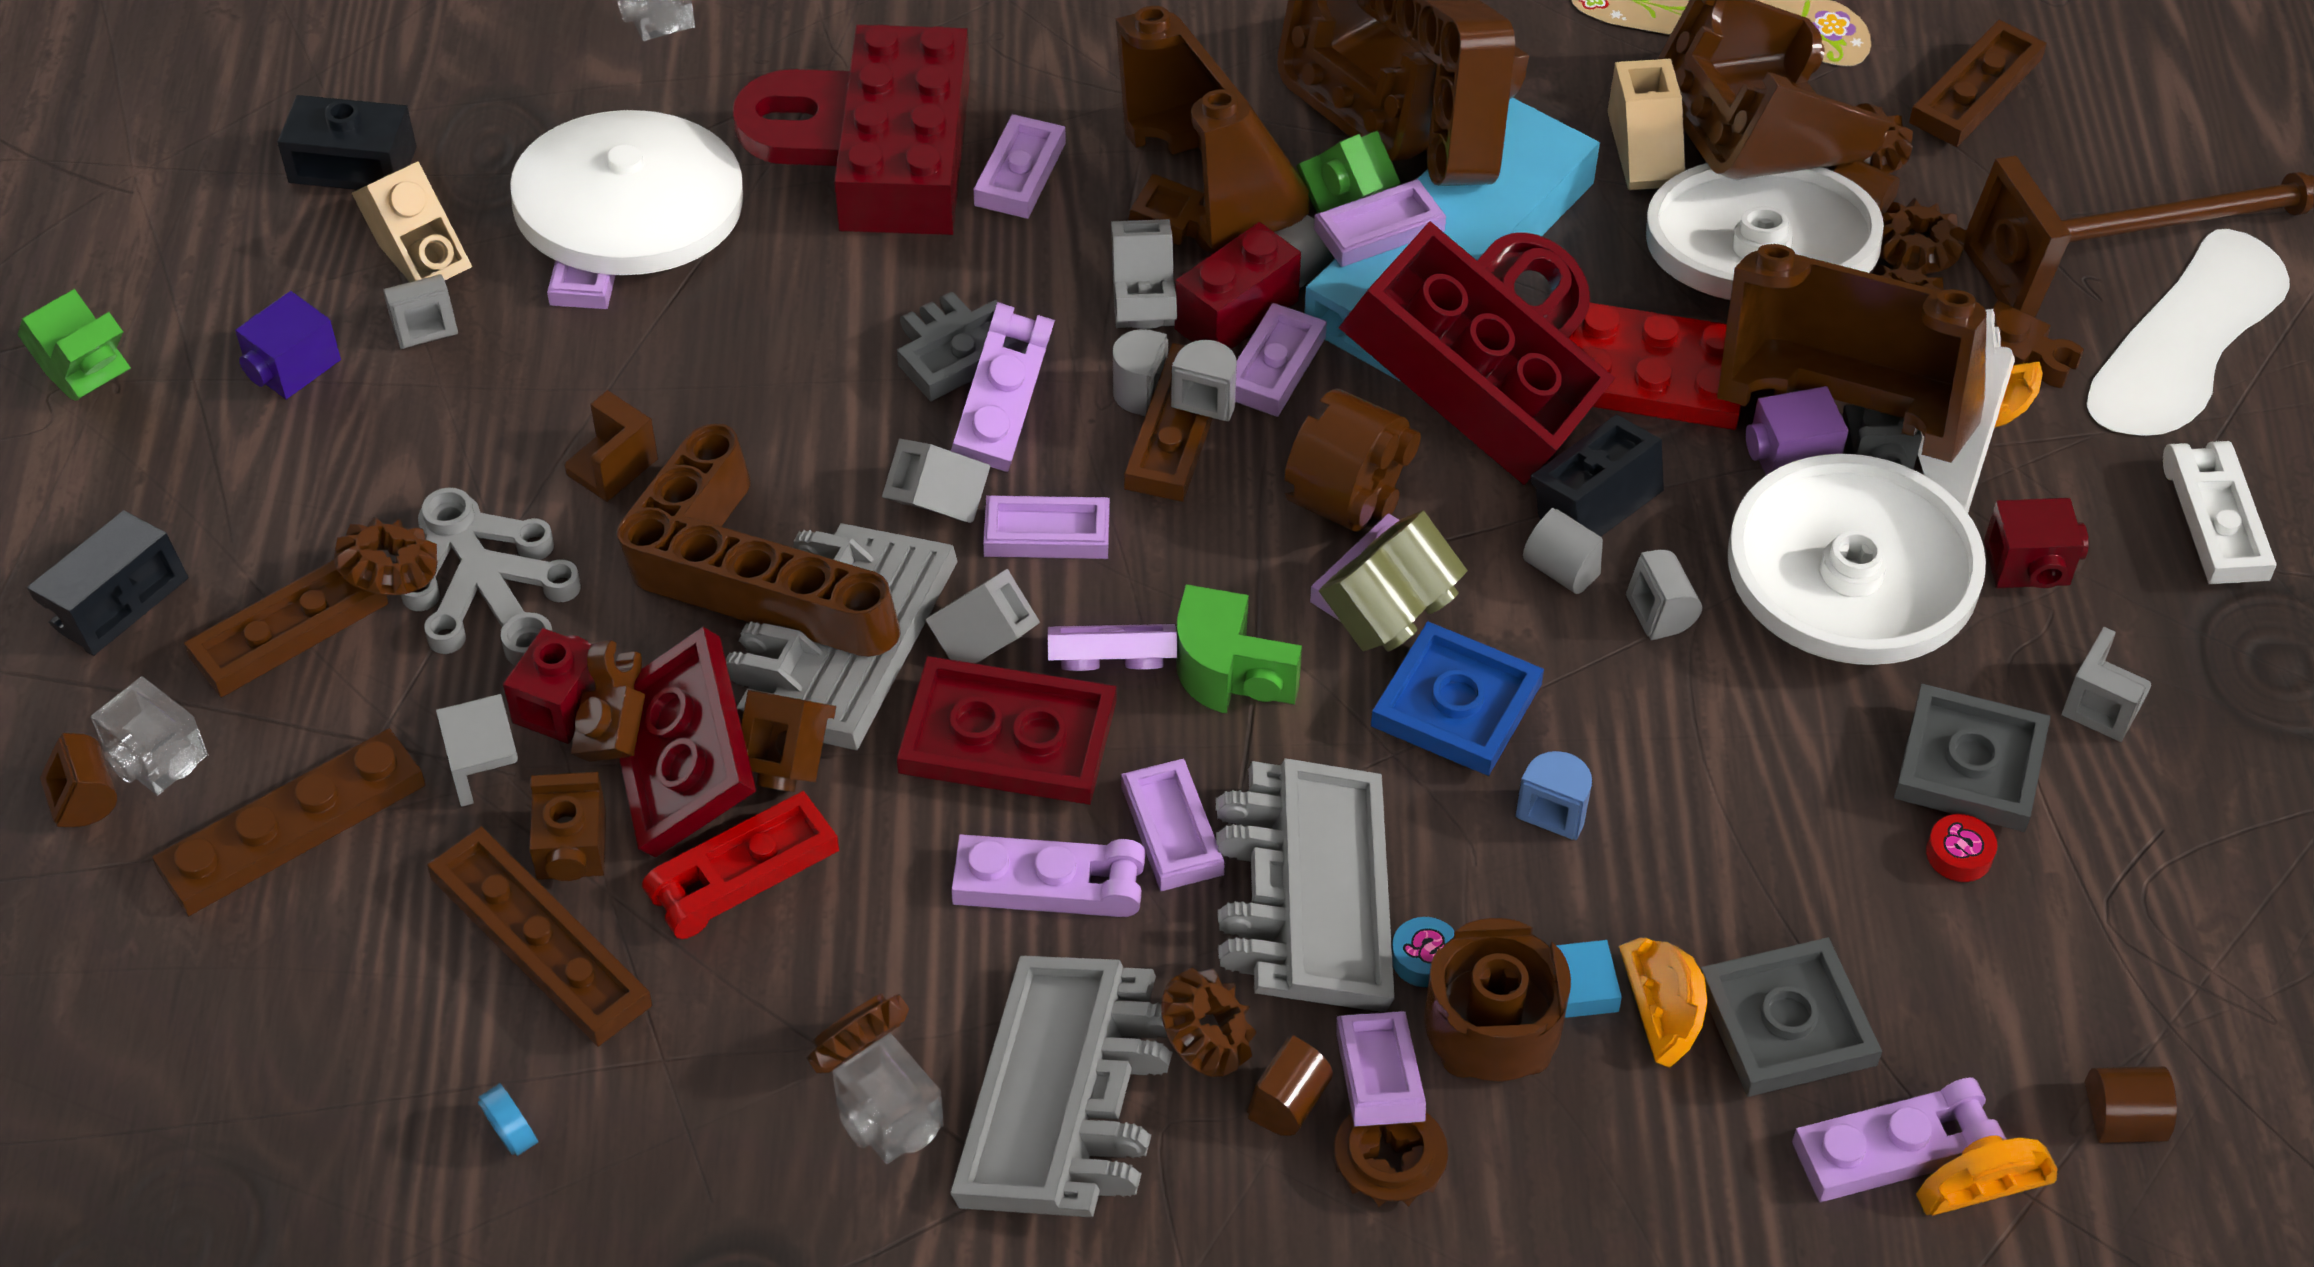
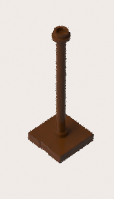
M2016 155L1996 158L1967 227L1964 250L1978 271L1982 272L1999 301L2036 318L2068 243L2283 207L2291 215L2306 214L2314 208V176L2306 175L2303 172H2294L2287 174L2283 178L2281 185L2061 220Z

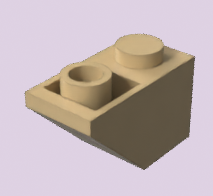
M1671 59L1615 62L1608 116L1628 190L1660 188L1668 180L1685 171L1682 96Z
M419 161L352 193L379 247L409 282L442 274L445 281L472 267Z

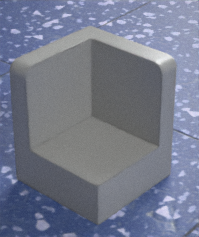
M899 439L882 497L900 504L927 509L971 523L975 519L991 465L932 444Z
M1008 569L925 619L950 660L975 664L1015 641L1040 623Z
M2103 627L2075 676L2061 715L2122 742L2150 691L2151 682L2105 661L2116 632Z
M501 694L436 710L461 807L474 804L467 775L510 765L518 760Z

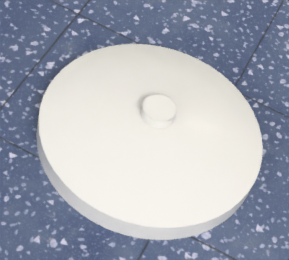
M620 110L600 112L560 124L538 137L527 147L516 162L512 172V209L515 221L524 237L543 254L560 263L584 271L609 275L655 273L698 259L718 246L730 234L742 210V173L739 163L730 148L711 131L696 123L677 116L651 111Z
M1705 163L1674 176L1657 190L1652 197L1647 212L1646 241L1648 249L1658 265L1676 280L1700 292L1730 300L1735 267L1746 255L1758 251L1759 247L1766 244L1784 245L1793 249L1797 255L1869 273L1880 256L1884 224L1881 211L1874 199L1859 185L1829 169L1819 167L1735 180L1716 174L1708 163Z
M1827 454L1807 457L1781 466L1767 474L1748 491L1741 501L1735 514L1728 545V565L1732 581L1743 603L1758 621L1779 638L1805 652L1822 658L1851 664L1879 665L1903 662L1923 656L1946 644L1959 633L1973 614L1985 577L1986 559L1980 534L1967 511L1949 492L1930 478L1904 465L1885 459L1857 454Z

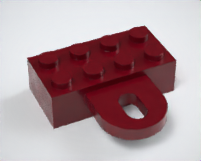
M856 25L850 71L779 70L759 76L744 86L737 95L733 105L736 137L747 152L767 162L790 165L837 166L834 182L839 231L953 235L970 83L968 28ZM776 112L813 115V117L806 120L763 118L766 114Z
M1429 221L1371 285L1338 327L1523 485L1559 449L1615 379L1613 375L1569 339L1586 317L1590 304L1589 286L1582 269L1575 259L1561 246L1545 237L1532 233L1518 232L1504 235L1495 240L1481 257L1476 260ZM1528 270L1542 274L1550 285V295L1538 306L1526 303L1516 294L1514 289L1516 279Z

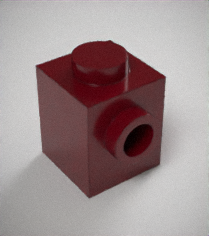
M2071 498L1996 500L1984 538L1996 588H2051L2071 585L2078 562L2086 558L2089 546L2087 528L2083 522H2077Z
M542 628L503 683L512 723L569 744L574 737L575 717L580 706L582 692L594 691L596 689L595 681L590 675L587 665V656L592 644L579 636H564Z

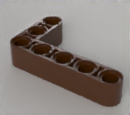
M1357 0L1359 7L1437 64L1427 150L1428 173L1434 185H1484L1496 182L1502 163L1515 55V35L1511 22L1480 0Z
M713 423L693 430L625 515L617 528V537L632 579L643 590L747 622L752 621L753 623L758 622L761 625L765 623L799 630L813 642L858 656L871 657L881 655L889 651L898 642L901 635L900 624L889 584L882 575L864 568L721 527L746 495L751 485L750 475L737 434L733 428L725 424Z

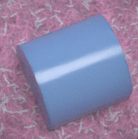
M1561 751L1546 752L1535 757L1529 763L1521 779L1515 817L1572 840H1577L1585 823L1592 786V775L1588 766L1575 755Z

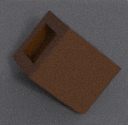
M607 390L590 404L596 437L564 464L567 476L606 502L658 460L652 419Z

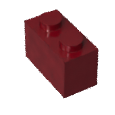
M1259 221L1175 280L1177 302L1175 330L1191 342L1212 340L1220 342L1230 349L1234 348L1255 332L1272 303L1290 308L1299 301L1301 251Z

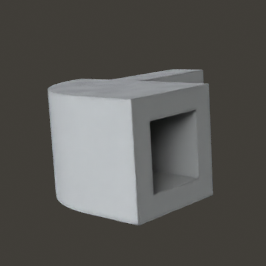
M1170 219L1111 221L1116 328L1150 329L1160 326H1175L1177 302L1173 281V242Z

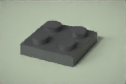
M1921 684L1894 799L1952 814L1970 815L1986 823L2025 832L2031 818L2051 716Z
M1829 937L1700 968L1705 978L1707 1006L1747 1097L1878 1065L1882 1049Z

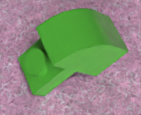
M1378 130L1363 137L1357 134L1337 143L1320 155L1296 165L1300 177L1307 185L1309 198L1316 214L1385 191L1400 184V180Z
M75 289L22 318L17 335L44 373L72 400H79L131 369L117 349L123 334L118 323L110 312L96 319Z
M1186 584L1177 617L1176 669L1179 680L1189 695L1202 705L1222 713H1227L1232 694L1249 696L1262 702L1277 701L1295 705L1300 684L1302 645L1247 636L1249 595Z

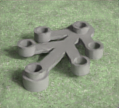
M457 488L436 490L424 500L419 512L418 524L420 528H423L426 540L437 544V571L434 578L424 586L427 587L424 591L401 594L403 604L413 611H425L437 604L440 598V591L436 575L452 547L461 562L437 612L430 615L425 621L424 630L429 647L437 653L449 654L459 650L464 645L466 633L463 619L478 589L502 626L501 641L505 656L511 664L516 666L542 628L550 631L553 630L551 623L543 615L523 611L504 579L542 586L543 592L549 600L567 602L575 598L581 589L576 565L564 559L551 562L541 560L549 556L554 548L550 525L542 519L531 518L521 521L480 513L476 501L466 492ZM532 537H541L538 541L527 542ZM478 538L515 543L520 556L486 550ZM559 578L569 579L566 582L560 584L552 583L553 581ZM444 629H453L451 633L446 635L437 634Z

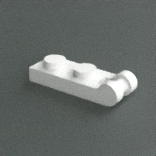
M2230 441L2209 442L2206 448L2191 449L2187 443L2166 445L2163 453L2164 473L2168 480H2173L2208 583L2270 581L2277 564L2232 443Z

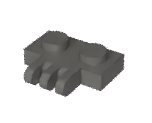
M949 292L939 298L943 312L932 301L920 307V314L924 323L912 311L900 317L902 329L912 342L897 349L898 366L930 402L973 380L995 312L997 300L971 312L955 293ZM1006 336L1003 347L1025 354L1029 343Z

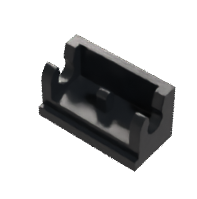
M1614 415L1531 475V485L1536 487L1537 509L1540 520L1551 508L1558 509L1600 537L1664 491L1662 439L1621 416Z
M123 510L31 583L27 589L33 600L56 614L49 621V624L56 631L84 647L87 653L95 656L189 577L167 533Z

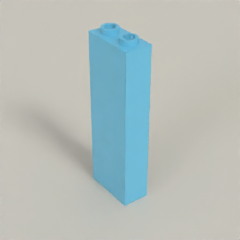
M1511 98L1508 105L1501 169L1496 182L1484 185L1437 186L1431 181L1428 169L1418 180L1446 215L1445 231L1443 232L1473 258L1478 260L1495 240L1504 235L1523 232L1543 236L1594 184L1600 142L1515 98ZM1408 244L1341 267L1336 259H1334L1306 286L1304 313L1327 321L1326 341L1400 381L1338 327L1365 292Z

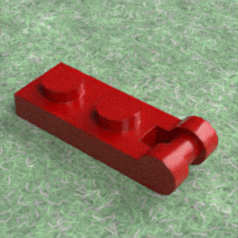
M803 790L657 866L645 876L642 881V888L654 905L665 908L667 911L665 922L676 938L688 939L701 932L707 926L710 919L838 852V836ZM700 880L704 887L688 895L685 891L686 887Z

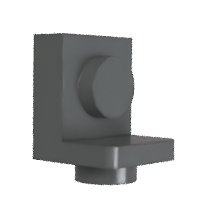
M1853 404L1844 405L1842 418L1849 430L1845 443L1847 454L1872 456L1914 469L1922 440L1921 431L1918 430L1914 436L1902 434L1904 418Z

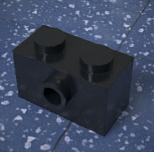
M296 95L277 141L288 183L359 190L409 166L417 148L407 105Z

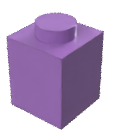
M1825 386L1758 398L1753 424L1748 425L1746 428V444L1751 458L1754 461H1760L1767 475L1781 466L1807 457L1843 454L1849 430L1828 387Z

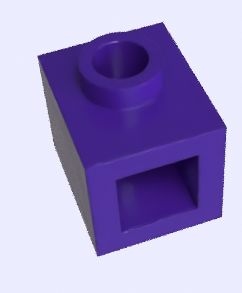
M289 291L260 313L252 316L246 323L235 330L242 352L239 363L244 373L257 386L262 387L266 384L286 400L341 360L331 320L292 291Z

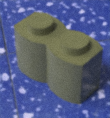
M1422 510L1402 518L1382 533L1358 557L1331 577L1319 589V593L1363 652L1383 645L1386 651H1391L1416 633L1418 628L1413 621L1424 610L1427 614H1432L1446 606L1458 595L1459 592L1454 585L1468 570L1425 511Z

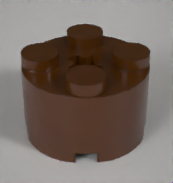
M1336 388L1326 393L1320 399V402L1329 405L1318 420L1308 415L1297 434L1289 454L1284 481L1294 485V492L1285 493L1286 499L1293 504L1350 530L1360 531L1367 527L1374 519L1381 521L1388 513L1393 514L1400 495V491L1395 488L1403 466L1409 465L1415 457L1420 445L1421 434L1410 428L1409 422L1405 417Z
M1505 918L1475 920L1466 923L1454 931V938L1449 940L1441 949L1439 947L1433 956L1424 1023L1432 1047L1441 1057L1443 1067L1450 1074L1461 1078L1473 1077L1487 1081H1508L1522 1078L1529 1074L1541 1073L1550 1064L1562 1035L1571 989V974L1562 951L1552 941L1549 946L1538 937L1532 935V927L1520 921Z

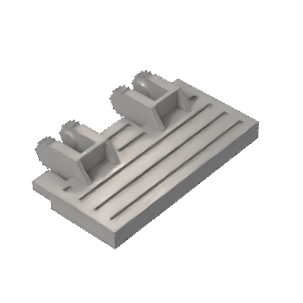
M841 523L835 534L818 531L814 533L811 530L799 531L793 541L794 545L792 548L864 568L882 575L889 584L900 624L901 635L898 642L889 651L881 655L871 657L858 656L813 642L799 630L765 623L761 625L758 622L753 623L751 621L750 624L746 623L740 633L742 636L739 642H741L746 651L752 654L734 651L728 654L726 664L730 681L735 682L736 685L739 684L742 687L748 686L750 688H747L737 706L739 717L743 718L748 690H760L758 692L764 691V693L769 692V694L773 693L780 696L837 706L834 719L828 718L823 743L858 750L926 622L925 619L929 617L958 561L954 546L951 544Z
M1284 758L1281 766L1252 761L1248 768L1249 791H1225V793L1216 798L1217 819H1221L1222 822H1228L1229 824H1236L1232 826L1226 825L1225 828L1216 832L1218 853L1223 854V857L1228 856L1230 859L1235 857L1237 860L1251 862L1252 902H1255L1245 904L1244 901L1241 903L1236 901L1234 903L1228 902L1227 905L1218 909L1219 931H1224V934L1228 933L1231 936L1239 935V937H1243L1242 939L1237 937L1235 939L1228 938L1222 945H1218L1220 967H1224L1225 970H1232V972L1239 971L1243 974L1254 975L1255 994L1386 1013L1394 1000L1382 774Z
M1020 956L950 1193L958 1208L1093 1217L1098 1196L1116 1197V1195H1121L1122 1197H1131L1132 1194L1136 1195L1142 1173L1138 1172L1132 1165L1125 1164V1162H1110L1109 1160L1089 1158L1090 1156L1117 1158L1129 1156L1133 1159L1134 1157L1141 1158V1156H1146L1151 1134L1144 1130L1142 1126H1136L1134 1123L1128 1124L1125 1122L1121 1124L1117 1121L1088 1120V1118L1119 1120L1130 1074H1153L1155 1076L1156 1074L1162 1075L1168 1072L1172 1051H1169L1163 1043L1160 1044L1148 1039L1142 1041L1141 1039L1122 1038L1157 1039V1037H1162L1165 1039L1168 1037L1162 1020L1161 1004L1120 1001H1150L1156 979L1153 969L1123 968L1121 961L1114 959Z

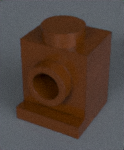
M748 690L741 728L751 770L758 772L756 785L795 792L797 780L816 782L828 718L834 719L837 706Z
M599 773L531 775L530 853L537 879L574 881L581 877L604 876L606 806Z

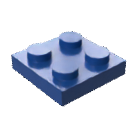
M1427 621L1373 709L1371 727L1489 776L1541 687L1544 669Z

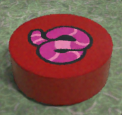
M1965 814L1948 815L1937 821L1931 830L1926 846L1927 859L1933 869L1945 878L1958 882L1975 881L1982 878L1990 870L1997 852V839L1992 829L1976 817Z

